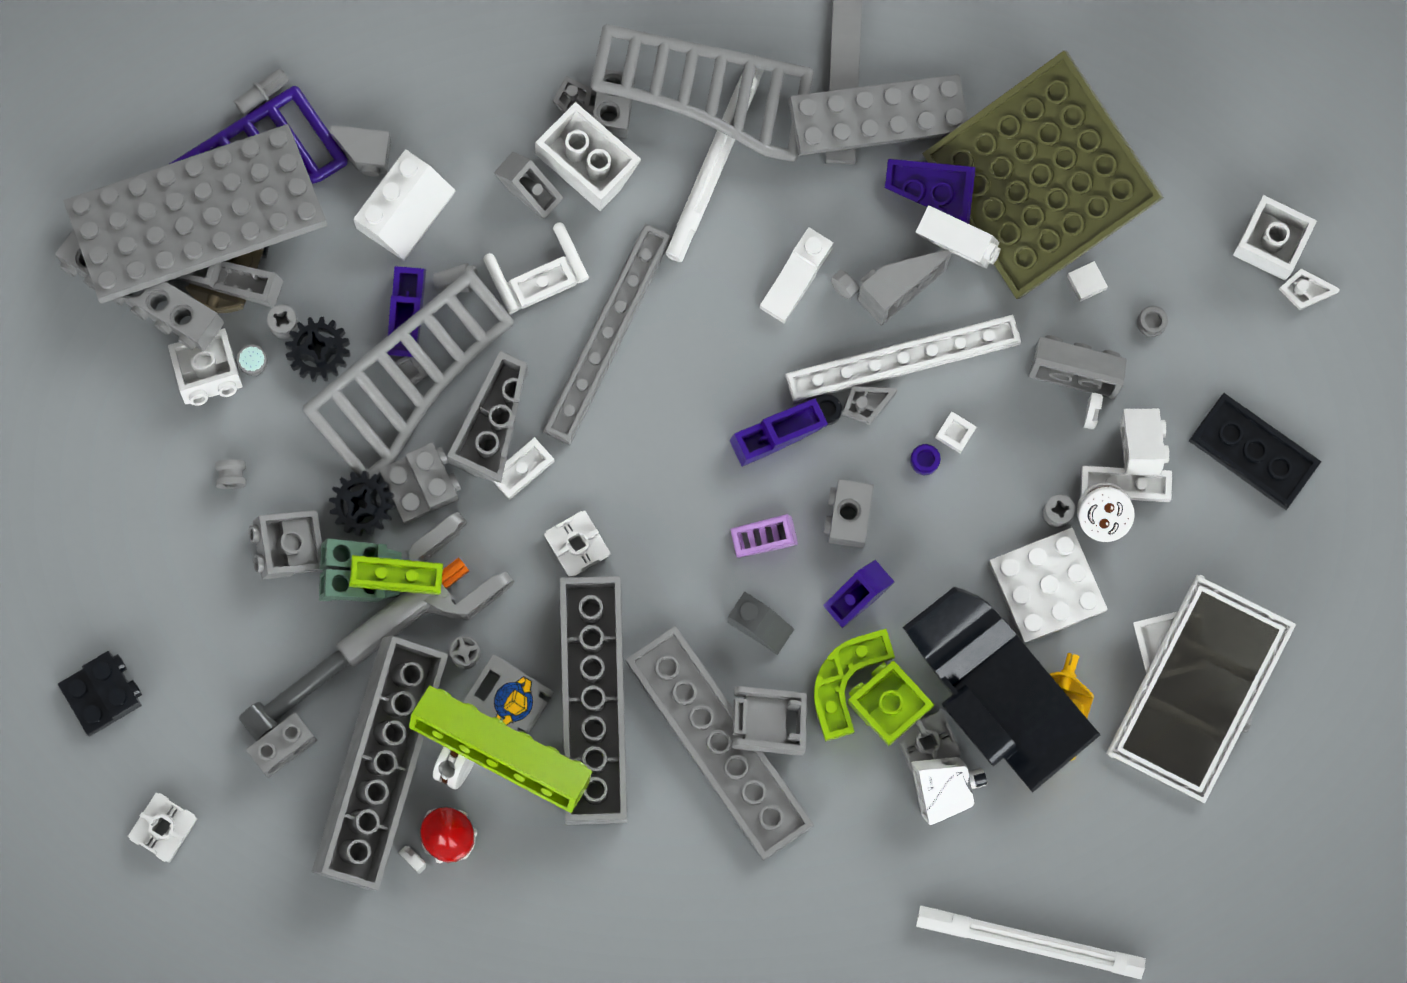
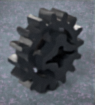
M309 317L307 326L300 322L297 323L299 331L289 332L293 341L285 342L286 348L292 350L286 354L287 360L293 361L290 365L292 370L300 369L299 375L303 379L310 374L312 382H316L319 375H322L324 381H328V373L330 372L337 377L339 375L337 367L346 368L347 366L343 357H350L351 355L350 350L344 348L350 345L348 338H342L345 335L344 329L339 328L335 330L336 322L332 320L327 325L324 317H320L318 323H314L313 319ZM319 331H320V332H326V333L330 334L331 336H333L334 338H332V337L326 338V337H324L323 335H321V334L319 333ZM308 335L305 343L300 344L303 338ZM315 339H317L318 344L322 347L320 360L315 353ZM336 354L335 358L328 364L327 362L330 357ZM311 361L314 364H316L317 367H311L305 364L304 362Z
M363 471L361 478H359L357 473L351 472V480L348 481L343 477L340 478L343 485L341 488L333 486L332 490L337 493L336 498H329V502L335 504L336 508L330 510V514L339 516L335 521L336 525L346 524L344 527L346 533H350L355 528L356 536L361 537L363 530L372 536L374 535L373 528L375 526L380 530L384 529L383 519L392 520L387 512L388 510L395 509V506L390 504L388 500L395 496L392 492H385L389 487L387 482L384 481L378 484L380 481L379 475L374 474L369 479V472ZM365 484L362 485L360 490L354 492L349 491L356 485ZM377 493H379L381 499L380 507L377 505L375 498ZM359 499L364 500L368 504L365 509L357 504ZM344 500L347 502L349 509L347 515L344 511ZM371 515L375 517L367 523H359L362 522L365 517Z

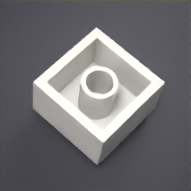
M1263 195L1233 256L1286 281L1293 272L1317 220Z

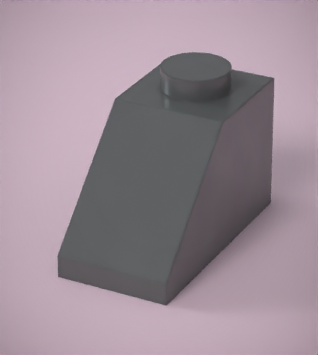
M745 591L729 614L727 623L777 655L794 631V628L770 607Z

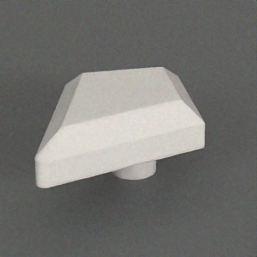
M1303 269L1296 272L1279 288L1299 310L1329 298L1340 291L1336 286Z

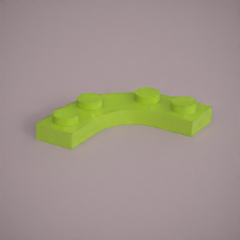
M887 629L858 636L842 643L828 655L822 664L815 681L814 705L825 742L855 732L846 705V685L855 672L895 658Z

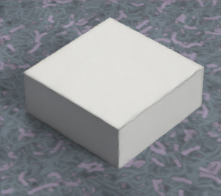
M1095 261L1067 275L1080 302L1105 291L1108 287Z
M951 411L935 439L961 454L977 427Z

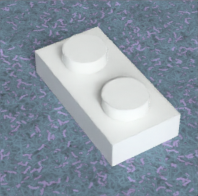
M534 437L506 461L502 482H493L510 500L555 462L554 458Z

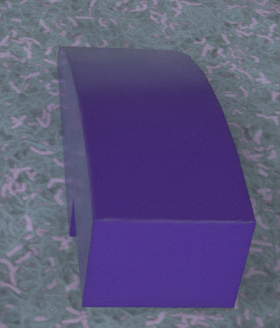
M394 267L388 335L423 307L426 269ZM421 325L410 333L417 343H419ZM401 341L387 352L388 355L413 357Z
M816 398L769 416L759 424L734 433L729 441L743 467L800 441L826 427L828 423Z

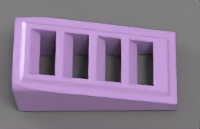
M788 514L730 529L737 558L798 545L793 519ZM782 524L786 539L781 540L778 525ZM768 527H771L774 542L769 543L766 530ZM754 530H759L762 542L760 546H757ZM745 532L748 534L750 548L745 549L742 533Z

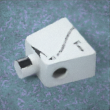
M958 757L911 762L921 815L929 825L971 808L974 805L972 789L987 785V778L983 768L968 771L966 764Z

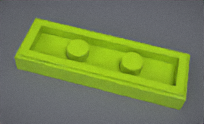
M352 555L349 587L440 595L443 563Z

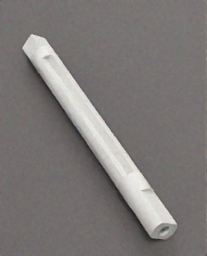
M755 68L748 109L760 83L759 81L764 72L763 69ZM742 74L722 120L733 125ZM718 130L666 250L668 258L676 262H682L735 141V139Z
M921 905L918 911L916 927L1074 962L1137 979L1142 978L1145 970L1146 958L980 921L968 916Z

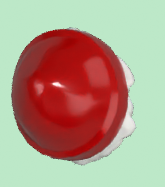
M440 807L431 809L426 813L420 827V837L425 853L431 854L435 858L436 863H450L467 859L473 850L477 829L473 827L467 818L466 812L451 807Z

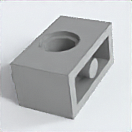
M838 479L837 488L831 487L828 505H834L832 517L826 516L824 534H829L828 543L864 548L874 489L873 484ZM844 507H850L856 512V517L846 520L840 515V510Z

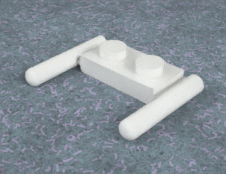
M556 223L553 226V230L566 256L515 277L509 282H506L495 256L492 253L484 256V263L508 314L515 313L521 308L524 309L589 279L563 223Z

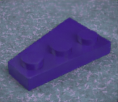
M888 159L885 188L923 206L928 207L929 205L969 224L976 167Z

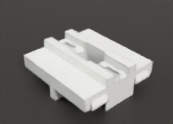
M586 511L576 513L556 525V527L554 526L547 530L544 534L569 578L575 577L611 555ZM580 537L585 547L575 552L569 541Z
M155 793L144 812H141L139 815L140 818L127 837L135 844L141 845L156 854V857L162 861L170 863L198 818L187 809L184 810L169 801V798L161 793ZM162 819L171 823L163 836L154 832Z

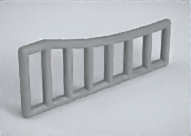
M606 24L602 27L591 80V89L683 114L713 127L763 156L793 162L798 158L793 123L788 149L770 145L783 76L786 74L800 77L798 95L810 94L814 72L810 67ZM612 37L629 41L621 84L603 81ZM641 44L658 47L649 92L632 87ZM669 50L687 53L678 100L661 95ZM698 56L715 59L705 111L689 105ZM727 62L744 65L733 125L716 117ZM755 68L772 71L759 140L743 131Z
M468 270L303 406V411L353 472L357 473L359 478H361L362 472L367 471L369 472V479H371L374 474H381L379 469L395 462L410 435L445 387L484 349L512 327L514 321L475 272ZM468 285L472 287L499 320L487 332L482 329L456 297ZM445 304L450 307L477 340L465 352L460 349L433 316ZM423 322L455 360L443 373L410 335ZM400 341L434 381V384L424 396L421 395L387 354ZM377 360L416 406L406 422L364 373ZM354 379L399 432L390 448L385 445L341 392ZM331 398L381 457L368 470L318 411Z

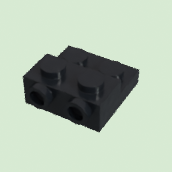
M109 651L82 666V670L58 683L63 695L89 737L142 706L138 697L142 696V693L134 680L128 682L123 672L127 670V667L119 654L113 656Z

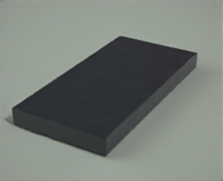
M1225 393L1221 395L1189 439L1190 443L1285 510L1289 508L1322 462Z

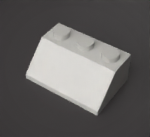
M576 102L535 142V155L599 211L620 192L641 161V158Z
M405 149L353 220L357 230L405 261L456 191L430 165Z

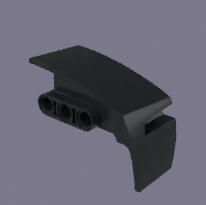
M953 587L902 627L934 673L952 694L941 703L948 714L992 766H995L1004 758L1032 793L1100 736L1096 728L1055 682L1017 636L1015 631L987 601L978 595Z

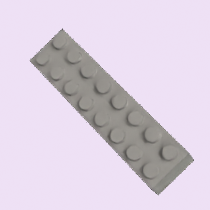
M621 577L560 578L564 756L571 760L582 762L588 769L593 771L589 784L573 812L569 813L565 810L566 825L627 823Z
M395 636L382 637L312 873L368 890H379L424 739V735L409 728L411 714L429 685L436 689L439 688L449 654Z

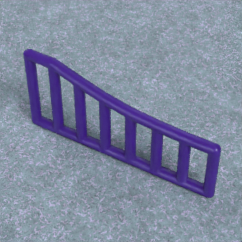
M292 86L171 163L230 144L229 140L242 131L248 137L260 134L254 124L268 115L276 127L288 124L279 108L294 100L334 159L319 169L290 127L311 183L321 182L348 164V159L300 88Z

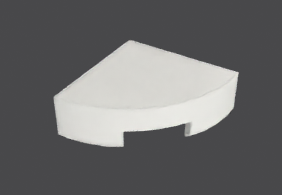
M1092 393L1090 395L1083 428L1093 430L1096 428L1099 409L1102 407V394Z
M405 845L398 852L418 874L427 867L425 861L409 846Z

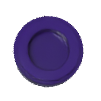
M929 444L917 446L910 457L911 467L920 475L934 473L941 461L939 451Z

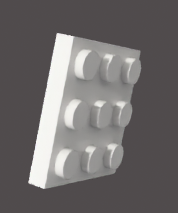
M1073 528L989 560V565L1024 644L1108 610Z

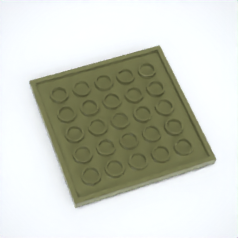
M1065 50L922 153L928 163L976 167L969 224L993 235L1000 242L998 248H1001V251L994 265L1016 299L1025 296L1164 198L1069 53Z

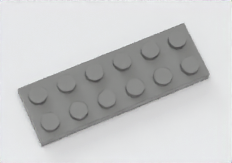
M959 74L790 96L788 99L799 156L943 137L968 120Z

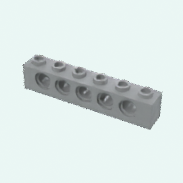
M73 229L55 255L62 263L61 269L73 277L78 273L85 278L83 282L94 289ZM168 282L145 288L140 294L135 296L131 293L112 300L120 306L125 302L132 307L130 311L143 320H146L147 317L156 322L154 326L163 333L169 335L173 332L180 336L178 341L191 350L196 346L205 352L225 323L217 312ZM167 301V305L163 309L156 310L159 303ZM191 316L187 324L180 325L182 318Z

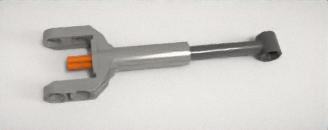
M459 512L450 515L411 545L409 560L426 561L457 537L467 521ZM458 557L443 569L440 595L403 592L336 644L338 651L266 706H263L261 702L251 705L239 716V720L255 741L259 740L278 725L276 722L278 718L348 664L356 667L378 650L382 637L396 636L424 613L469 620L506 592L513 585L514 580L507 572L493 575L456 604L447 588L469 572L463 561Z

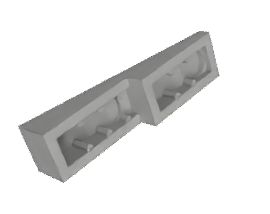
M226 261L174 278L272 308L276 305L284 281L276 273Z

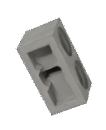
M605 70L603 81L621 84L623 72ZM635 75L632 85L633 88H635ZM592 90L591 95L596 96L595 106L589 105L588 113L614 136L627 138L633 100ZM606 112H611L616 115V118L613 121L607 122L601 116Z
M294 712L246 750L262 772L269 778L317 740L296 712Z

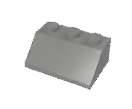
M1047 335L1045 338L1040 337L1037 342L1029 377L1088 393L1102 394L1104 397L1115 399L1124 383L1127 359L1120 357V354L1115 351L1104 350L1102 353L1091 350L1092 347L1084 343H1074V345L1063 343V340L1059 337Z

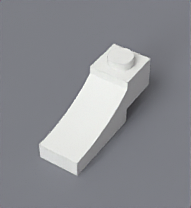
M808 227L778 278L760 304V309L785 323L832 251L834 242Z

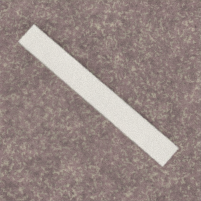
M1009 315L785 373V377L794 404L817 398L824 394L848 390L852 386H863L1021 344V339L1014 315Z

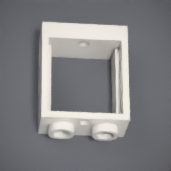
M929 205L916 230V233L924 240L945 250L948 249L951 253L986 269L989 263L994 264L1001 251V248H998L1000 242L993 235Z

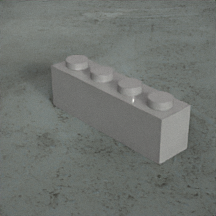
M499 351L447 455L450 465L476 477L502 482L523 381L528 373L526 362Z

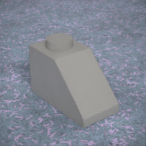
M330 126L332 138L358 171H362V174L367 176H379V173L387 174L391 148L389 131Z
M512 152L494 172L514 196L543 219L563 199V196L531 159Z

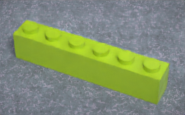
M429 685L411 714L410 729L569 813L573 812L589 784L593 771L588 769L582 762L571 760L561 755L554 747L538 743L529 734L518 732L506 726L502 720L495 717L491 718L481 713L474 705L462 703L443 689H436Z

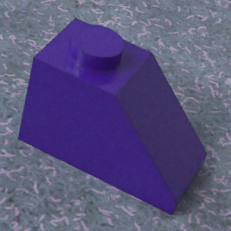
M874 560L858 570L823 606L843 628L874 603L895 582L881 565Z

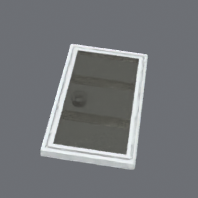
M1196 575L1106 754L1205 803L1296 623L1205 579L1203 575Z

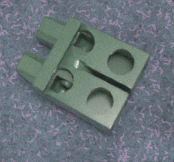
M329 538L321 543L320 570L323 572L320 573L319 601L349 600L379 603L384 598H395L400 595V591L349 587L352 555L401 560V552L387 549V544Z

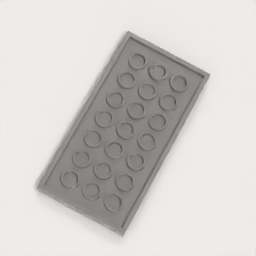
M289 124L63 200L100 304L327 226L324 213Z

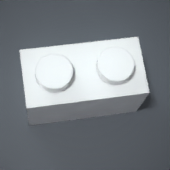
M1124 409L1120 422L1125 475H1161L1164 463L1169 462V447L1164 445L1163 438L1166 437V422L1161 420L1160 409Z

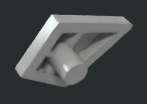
M566 76L553 99V103L563 113L575 102L588 112L592 89Z
M852 386L842 415L870 425L896 394L897 389Z

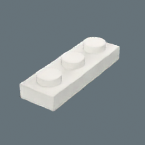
M1082 466L1080 497L1085 490L1095 484L1112 483L1125 490L1131 500L1171 501L1172 471L1162 470L1161 475H1125V468Z

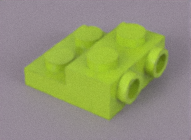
M894 660L888 665L885 662L880 664L871 673L873 678L865 685L862 682L857 684L849 692L851 697L848 699V705L888 746L934 707L932 701Z

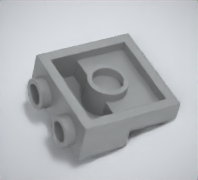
M433 442L405 454V458L379 469L383 480L389 484V492L394 493L395 497L392 499L404 525L459 500L456 491L461 489L454 473L447 474L444 467L445 464L449 463L442 447L436 449Z
M317 510L259 515L253 521V525L249 526L251 543H256L258 554L254 555L253 559L254 569L256 572H261L262 580L291 577L293 574L322 571L320 570L322 539Z

